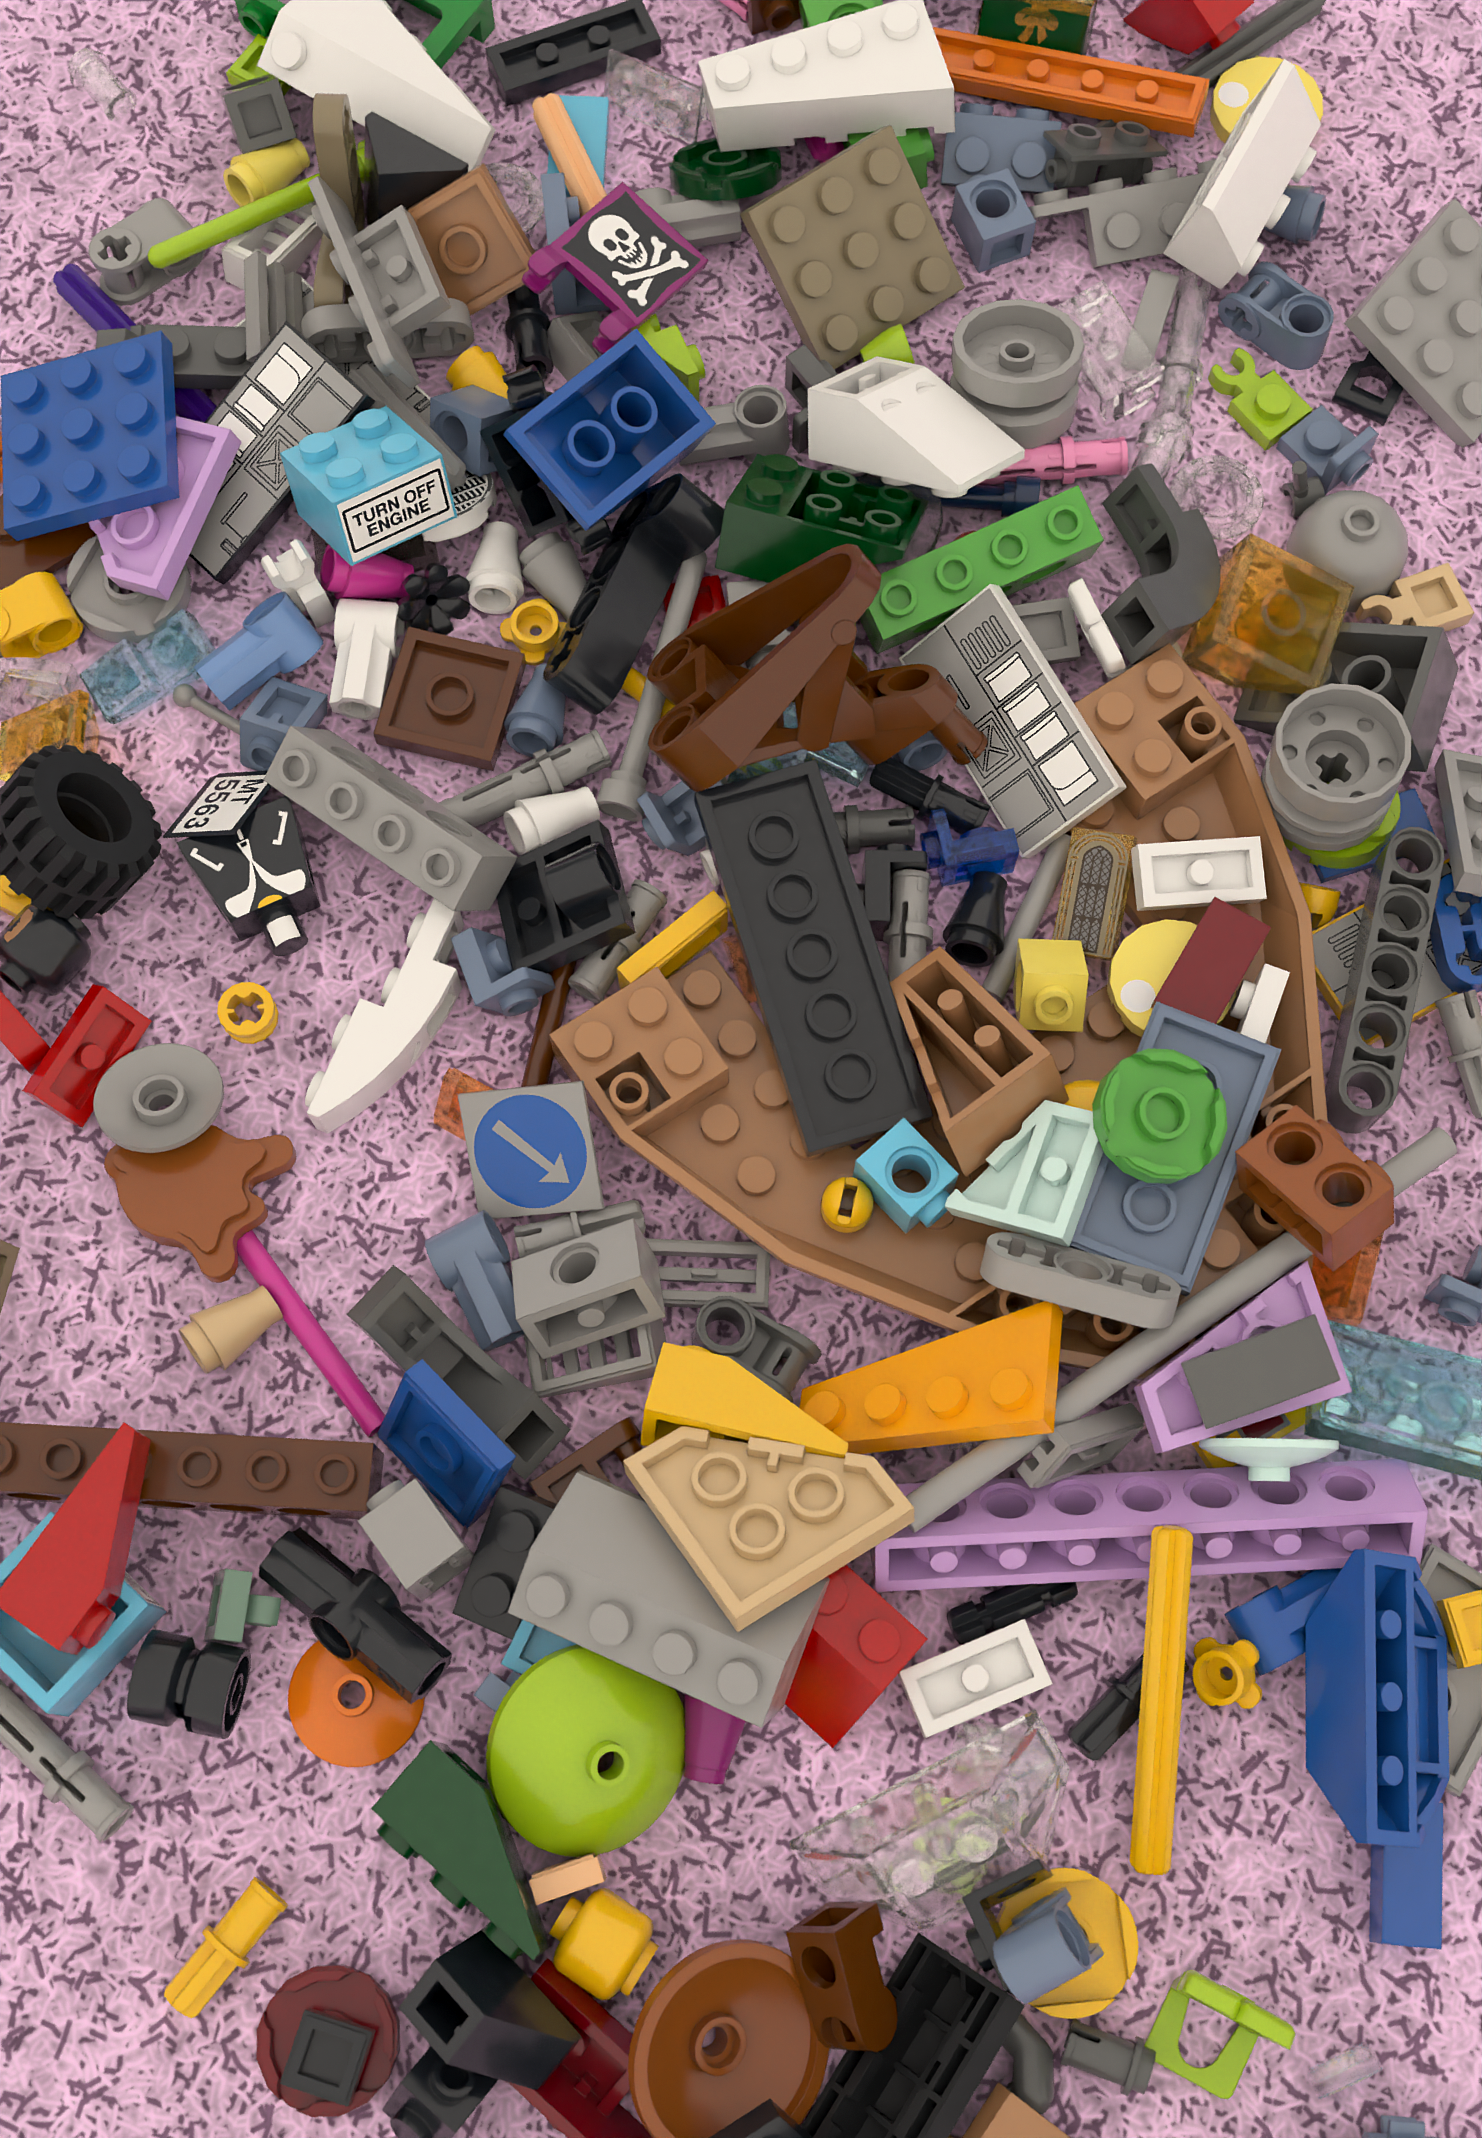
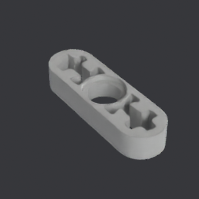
M448 298L451 304L450 309L421 326L419 330H415L404 337L403 341L410 358L452 356L469 348L474 340V332L467 305L460 300ZM349 304L319 306L308 311L301 320L302 335L334 364L373 361L367 345L373 341L369 330H366L357 320Z
M999 1232L988 1237L980 1267V1274L983 1279L997 1288L1148 1329H1162L1172 1324L1181 1294L1180 1285L1173 1278L1159 1271L1011 1232Z

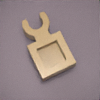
M1446 563L1394 581L1389 592L1390 597L1374 595L1366 598L1360 604L1355 616L1358 621L1375 616L1382 619L1385 624L1443 627L1446 632L1467 625L1474 611L1450 564Z

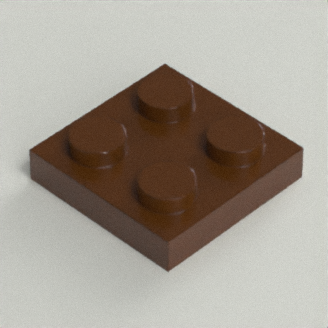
M408 627L373 732L376 744L494 771L506 732L504 722L514 706L526 668L525 654Z

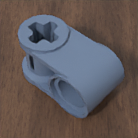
M1262 261L1257 263L1249 272L1248 281L1237 293L1227 294L1218 304L1219 317L1226 327L1242 339L1251 341L1281 365L1289 369H1309L1316 365L1323 355L1333 324L1334 313L1331 305L1324 298L1312 293L1290 278L1279 266L1271 262Z
M1066 1887L1048 1894L1012 1918V1925L994 1942L993 1953L999 1972L1010 1991L1024 2004L1036 2000L1091 1969L1092 1964L1104 1955L1099 1943L1089 1942L1069 1908L1068 1902L1071 1899V1895Z

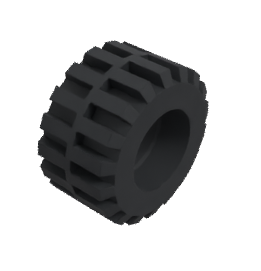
M53 745L42 747L38 753L33 752L0 788V875L6 876L11 882L8 887L18 896L21 893L25 894L31 899V905L42 911L49 907L53 909L56 916L69 919L74 913L80 920L90 919L96 913L102 915L109 911L155 863L154 860L160 854L162 845L157 840L162 835L160 823L152 818L156 811L151 801L143 798L141 795L142 788L135 780L130 781L122 774L123 769L113 762L111 764L104 762L101 755L87 750L84 754L76 746L63 745L60 749Z

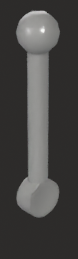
M180 684L174 689L173 700L178 706L183 708L193 707L240 735V721L198 697L191 685Z

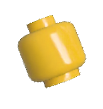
M600 1888L592 1892L584 1903L572 1896L549 1932L551 1936L560 1941L553 1957L554 1966L560 1973L599 2000H609L619 1991L628 1997L659 1947L650 1940L653 1934V1922L649 1916L606 1888Z

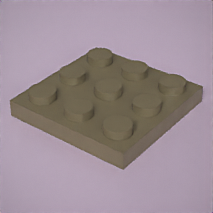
M891 125L879 128L740 213L803 344L807 346L819 361L826 360L834 370L859 355L860 350L884 330L901 324L902 327L965 288Z

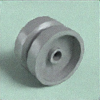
M1014 299L994 301L977 307L959 321L954 332L951 354L953 374L950 378L949 386L1024 449H1034L1053 442L1071 427L1077 410L1079 393L1077 380L1082 368L1084 351L1081 329L1066 313L1046 303Z

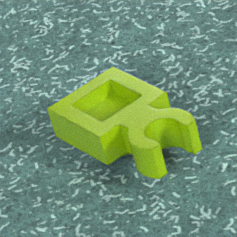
M1237 348L1233 352L1230 361L1240 374L1229 375L1218 364L1211 367L1208 376L1210 385L1221 394L1235 397L1230 401L1227 412L1265 451L1279 442V439L1307 417L1313 410L1275 370L1260 378L1255 373L1254 359L1247 351L1241 348Z

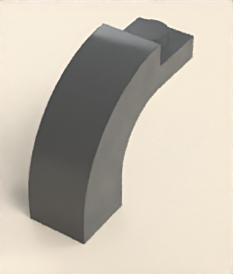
M1153 463L1137 466L1102 502L1136 557L1142 574V578L1136 579L1101 614L1131 665L1139 663L1169 643L1171 645L1175 644L1211 609L1220 587L1221 571L1218 552L1205 519L1198 508L1188 511L1181 509Z
M395 1265L346 1314L404 1373L423 1359L514 1453L516 1458L510 1468L524 1480L530 1476L571 1430L534 1391L511 1375L475 1344Z

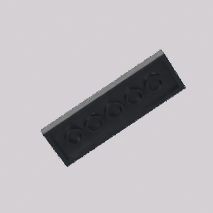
M816 759L695 792L694 803L806 1156H814L885 1135L903 1118L912 1126L929 1122L933 1114Z

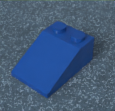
M635 329L510 426L503 435L583 529L587 531L650 487L692 453L716 423L641 333Z

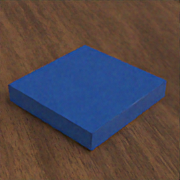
M423 1359L404 1373L377 1433L382 1442L457 1521L467 1529L486 1512L516 1458L514 1453Z

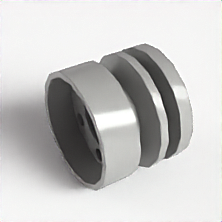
M1331 683L1307 690L1287 706L1276 726L1270 745V752L1266 757L1265 766L1260 776L1280 833L1286 839L1311 850L1338 851L1359 845L1381 826L1410 763L1411 734L1402 714L1384 696L1359 685Z

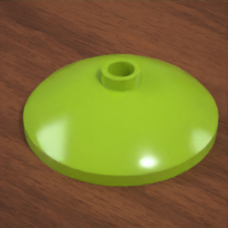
M580 1645L568 1646L543 1657L529 1667L510 1687L502 1699L491 1724L486 1749V1769L490 1790L498 1809L510 1826L524 1839L536 1847L557 1855L583 1857L593 1852L595 1855H600L626 1845L644 1833L660 1817L679 1786L685 1767L684 1708L674 1688ZM613 1751L614 1760L611 1767L604 1772L598 1773L597 1765L599 1759L605 1753Z

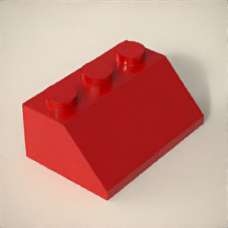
M847 1565L827 1576V1578H830L784 1703L831 1748L835 1747L928 1640L925 1635Z

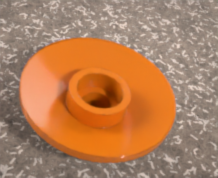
M319 1640L301 1657L293 1672L288 1691L290 1719L301 1742L322 1760L344 1767H363L376 1764L399 1751L416 1730L425 1702L424 1697L422 1700L418 1699L412 1704L408 1703L356 1658L352 1661L339 1659L329 1652ZM351 1682H359L365 1689V1699L359 1707L348 1709L341 1700L342 1690Z

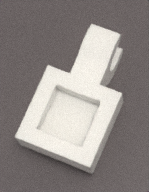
M295 539L290 542L292 549L276 557L277 563L273 562L271 557L267 555L262 558L261 565L273 586L286 592L301 612L307 611L315 626L319 628L335 620L336 612L314 574V561L303 543Z

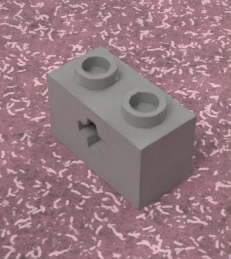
M416 1478L406 1486H404L401 1480L392 1482L377 1492L366 1503L370 1512L358 1520L359 1524L404 1588L421 1601H424L470 1566L474 1554L432 1495Z

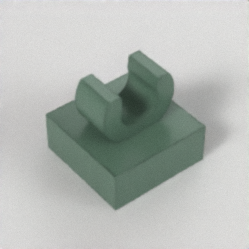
M223 1569L215 1572L204 1641L224 1644L241 1643L244 1625L277 1626L281 1598L250 1594L253 1572Z

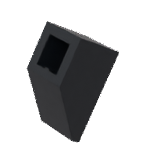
M483 1929L436 1958L398 2007L446 2064L534 2090H538L548 2081L582 2038L517 1963L487 1937Z

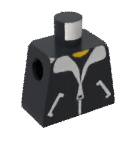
M287 796L254 809L234 835L189 837L177 842L191 871L240 941L263 932L275 956L290 955L299 951L308 943V937L298 916L319 908L321 905L301 825Z

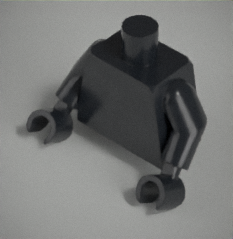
M535 365L503 375V381L508 386L507 398L509 406L514 414L480 430L483 441L528 538L564 523L567 533L576 543L580 544L581 552L585 556L613 540L611 530L605 518L585 531L503 435L510 426L553 393L546 391L542 377Z

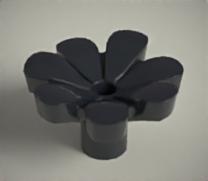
M434 562L427 565L424 576L410 574L404 579L403 586L408 595L396 602L399 607L397 614L399 619L407 621L406 629L413 627L428 631L429 627H431L434 633L448 635L454 630L449 620L450 617L464 619L470 611V604L460 597L469 591L470 584L465 577L459 574L448 576L447 567Z

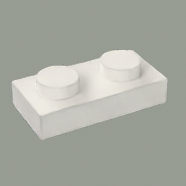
M1260 836L1138 844L1131 848L1137 911L1209 906L1214 897L1229 905L1258 903L1267 899Z
M1265 963L1253 983L1243 979L1230 1011V1016L1240 1019L1236 1030L1237 1033L1266 1043L1290 972Z
M1025 1619L898 1673L924 1739L1053 1684Z

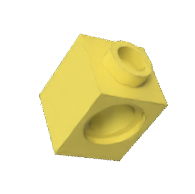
M1018 938L1013 1000L1017 1021L1027 1030L1083 1032L1089 973L1081 941Z

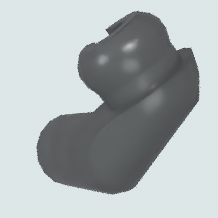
M1020 2014L1002 2044L1003 2048L1013 2058L1012 2081L1007 2085V2089L1038 2113L1044 2114L1054 2099V2055L1047 2042Z

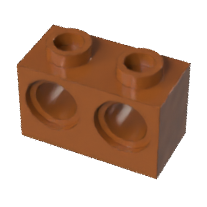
M1297 1105L1235 1151L1239 1189L1332 1271H1335L1394 1224V1185L1385 1170L1372 1160L1364 1162L1345 1146L1342 1137L1331 1124L1322 1119L1315 1121ZM1292 1161H1302V1162H1305V1163L1300 1164V1165H1290V1164H1286V1163L1292 1162ZM1338 1202L1354 1203V1205L1348 1207H1339L1333 1204Z

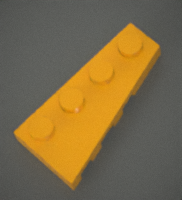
M1043 1301L805 1387L801 1392L799 1408L849 1444L847 1452L855 1454L1054 1433L1063 1311L1058 1304Z

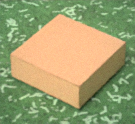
M593 1852L583 1857H575L537 1870L531 1875L529 1883L535 1904L538 1905L605 1882L607 1877L601 1856L599 1854L595 1855Z

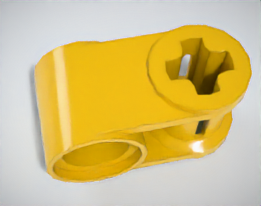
M34 572L25 575L13 585L0 590V652L3 656V659L0 661V676L9 674L48 653H55L73 644L81 636L83 623L53 574Z

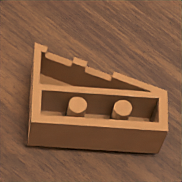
M941 946L890 982L896 1004L918 1058L943 1131L965 1177L987 1162L985 1159L1003 1141L1015 1137L1021 1130L1023 1121L1044 1100L1065 1104L1070 1100L1052 1053Z

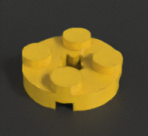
M1064 1867L1050 1868L1053 1874L1052 1877L1003 1901V1906L996 1920L1004 1933L1012 1925V1918L1048 1894L1063 1887L1067 1888L1071 1895V1899L1068 1902L1069 1908L1089 1942L1099 1943L1104 1955L1092 1964L1091 1969L1028 2004L1049 2016L1057 2018L1077 2019L1088 2017L1104 2010L1115 2000L1114 1997L1122 1991L1126 1980H1130L1138 1958L1136 1925L1129 1907L1118 1894L1114 1893L1108 1884L1099 1880V1878L1083 1870Z

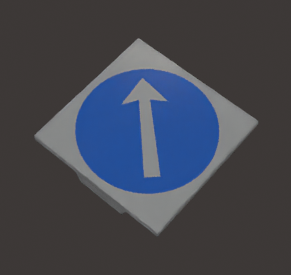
M584 1081L458 1094L478 1213L485 1210L492 1219L597 1210L605 1207Z

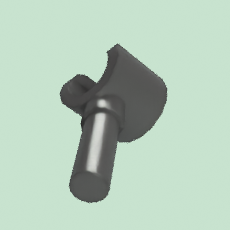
M1296 461L1292 465V482L1282 485L1284 495H1291V513L1293 518L1299 517L1317 499L1325 496L1320 479L1317 476L1307 478V464L1304 461Z

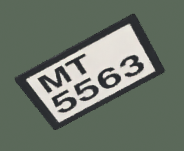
M268 770L219 773L210 777L163 835V838L234 835L272 787L264 781Z

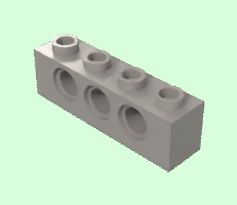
M290 726L264 778V781L452 911H489L518 858L331 730Z

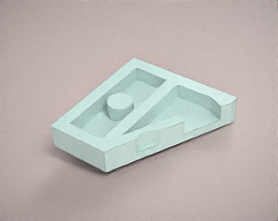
M1044 1100L1023 1121L1019 1133L1015 1137L1003 1141L985 1159L990 1166L963 1193L956 1188L948 1196L944 1207L957 1217L1070 1247L1103 1155V1149L1093 1129V1111Z

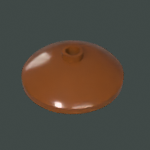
M749 1939L725 1940L705 1946L686 1956L666 1973L655 1986L639 2014L633 2031L628 2058V2077L632 2101L643 2126L653 2138H710L769 2098L800 2125L811 2109L821 2088L828 2064L830 2048L825 2047L818 2040L814 2031L811 2016L807 2013L793 1958L776 1947L760 1941ZM715 2027L716 2036L714 2041L710 2045L702 2047L706 2034Z

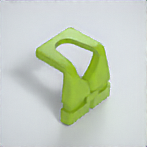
M1188 1970L1173 1981L1144 2046L1156 2051L1155 2062L1221 2099H1229L1236 2089L1258 2036L1290 2050L1296 2034L1293 2026L1287 2021L1256 2005L1254 2001L1225 1985L1218 1984L1195 1970ZM1190 1998L1238 2024V2027L1216 2060L1209 2066L1202 2068L1189 2065L1182 2058L1178 2046Z

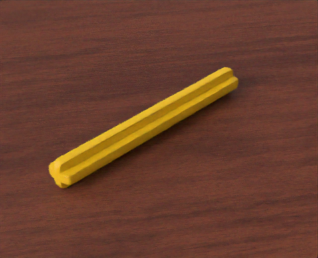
M1174 1525L1156 1526L1151 1536L1129 1860L1136 1872L1146 1875L1167 1874L1171 1868L1193 1550L1192 1533L1186 1528Z

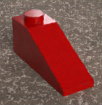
M123 1422L0 1588V1609L58 1651L78 1655L83 1646L87 1649L92 1648L106 1634L115 1619L116 1614L111 1608L121 1596L151 1443L149 1438Z

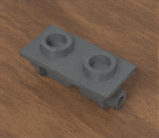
M1120 121L1116 127L1102 128L1075 123L1069 125L1068 129L1046 130L1043 133V137L1056 148L1054 159L1048 160L1045 167L1046 179L1049 183H1055L1060 189L1084 187L1093 184L1098 166L1100 165L1101 168L1097 179L1099 182L1122 178L1123 184H1138L1143 180V174L1152 172L1153 161L1151 157H1165L1168 154V150L1149 134L1150 130L1146 126L1133 121Z

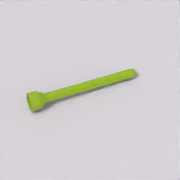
M362 140L358 143L356 151L360 179L364 184L365 140ZM320 173L153 245L148 251L150 264L159 269L168 267L315 202L308 182L316 176L320 177Z

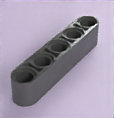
M1408 827L1399 830L1376 859L1370 874L1325 1088L1327 1120L1336 1129L1345 1133L1358 1134L1369 1130L1393 1106L1398 1092L1444 864V849L1440 840L1432 832L1419 827ZM1396 857H1404L1411 860L1416 865L1419 873H1410L1404 870L1398 864ZM1384 913H1392L1399 916L1405 922L1407 931L1391 927L1386 922ZM1372 970H1381L1387 973L1394 980L1396 989H1386L1380 986L1374 980ZM1359 1028H1369L1376 1031L1383 1040L1384 1048H1373L1367 1045L1361 1038ZM1347 1087H1358L1364 1090L1371 1099L1372 1108L1364 1109L1356 1106L1349 1099Z

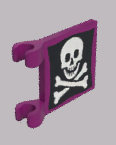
M622 182L554 242L537 250L530 257L527 264L529 270L524 273L521 281L534 293L541 294L564 268L576 277L613 311L601 322L598 329L600 334L592 342V346L603 355L633 330L642 326L706 267L709 260Z

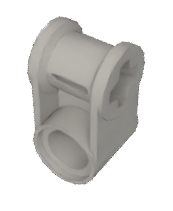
M155 198L146 202L133 214L110 228L98 232L89 244L90 259L94 267L102 273L100 288L117 305L121 306L138 303L174 278L182 277L200 264L206 250L162 269L155 268L150 264L148 251L153 245L193 228L171 202L164 198ZM109 246L113 255L112 257H108L106 251L107 247ZM132 274L134 278V288H132L130 284V280L128 277V275Z

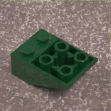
M757 454L726 501L715 568L770 583L824 552L844 544L857 545L874 565L903 559L927 511L929 500L915 497L910 490L900 486L886 485L878 487L856 481L853 475L845 471L825 470L822 472L800 466L796 460L786 455L769 454L763 456Z
M430 1740L371 1808L384 1821L376 1831L386 1843L408 1860L411 1856L417 1859L421 1855L437 1871L429 1881L453 1905L462 1909L465 1905L469 1907L473 1904L490 1920L483 1929V1932L505 1954L516 1960L518 1956H522L525 1952L534 1960L545 1952L550 1946V1942L538 1907L535 1904L533 1893L508 1822L502 1816L494 1801L489 1783L446 1744Z

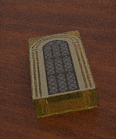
M1072 828L1052 940L1081 941L1085 957L1112 961L1119 944L1132 873L1131 848L1137 845L1138 840L1135 836Z

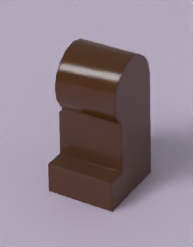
M827 1902L785 1932L807 2013L811 2016L818 2040L827 2048L879 2052L886 2049L894 2037L898 2018L897 2006L892 1992L884 1986L872 1939L884 1930L877 1902Z

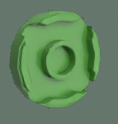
M1148 1048L1119 1061L1101 1079L1092 1103L1093 1129L1104 1154L1123 1173L1146 1183L1172 1184L1198 1173L1220 1152L1228 1129L1226 1102L1219 1087L1214 1089L1212 1082L1205 1076L1209 1072L1197 1060L1173 1049Z

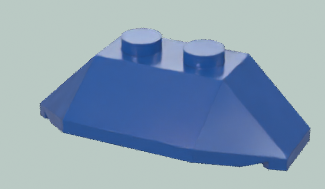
M1355 1549L1306 1623V1769L1356 1843L1421 1848L1426 1836L1424 1828L1435 1814L1449 1781L1447 1636L1432 1597L1420 1581L1422 1572L1416 1557L1370 1549Z

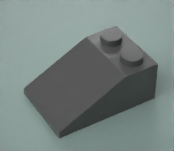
M1268 618L1233 720L1236 724L1274 736L1276 726L1287 706L1307 690L1331 683L1359 685L1384 696L1402 714L1411 734V760L1406 771L1427 772L1459 667L1443 627ZM1276 629L1317 643L1326 644L1330 647L1329 651L1325 655L1320 652H1304L1288 645L1276 644L1274 641Z

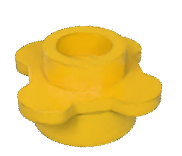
M536 598L522 603L513 611L511 618L504 619L500 625V634L504 641L513 642L521 653L525 654L527 665L536 666L543 663L545 654L555 648L566 622L558 621L556 611L547 600ZM534 628H539L542 631L538 636H533L530 632Z
M1205 1637L1196 1643L1194 1656L1197 1660L1193 1666L1192 1677L1197 1694L1205 1704L1209 1706H1227L1237 1702L1240 1707L1250 1709L1261 1701L1262 1689L1256 1683L1255 1665L1259 1661L1260 1655L1252 1642L1241 1639L1235 1644H1219L1214 1638ZM1224 1667H1229L1232 1670L1233 1676L1231 1679L1226 1678L1223 1674Z

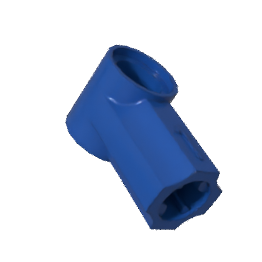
M1342 1568L1310 1570L1280 1589L1275 1585L1254 1596L1247 1603L1241 1606L1238 1605L1224 1614L1238 1639H1246L1252 1642L1258 1649L1260 1658L1255 1665V1669L1259 1676L1286 1664L1306 1652V1623Z

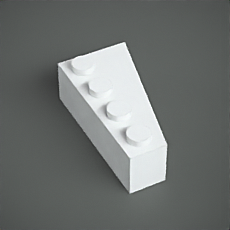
M897 0L698 61L706 107L721 152L794 146L797 138L819 136L825 138L826 143L848 141L847 134L874 132L888 125L892 126L896 137L906 136V129L934 127V134L955 132L954 86L923 0Z

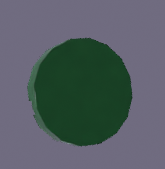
M717 138L694 142L680 148L673 155L672 164L669 162L671 188L680 195L708 201L738 200L759 195L774 188L782 180L781 151L776 147L721 152Z

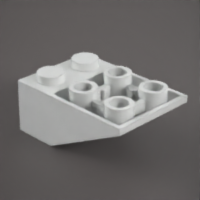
M876 356L808 388V456L810 460L831 464L833 470H841L849 474L865 472L881 476V481L885 484L895 486L920 485L931 488L932 494L936 496L954 498L965 495L968 489L986 479L999 476L1002 470L1025 457V449L926 366Z

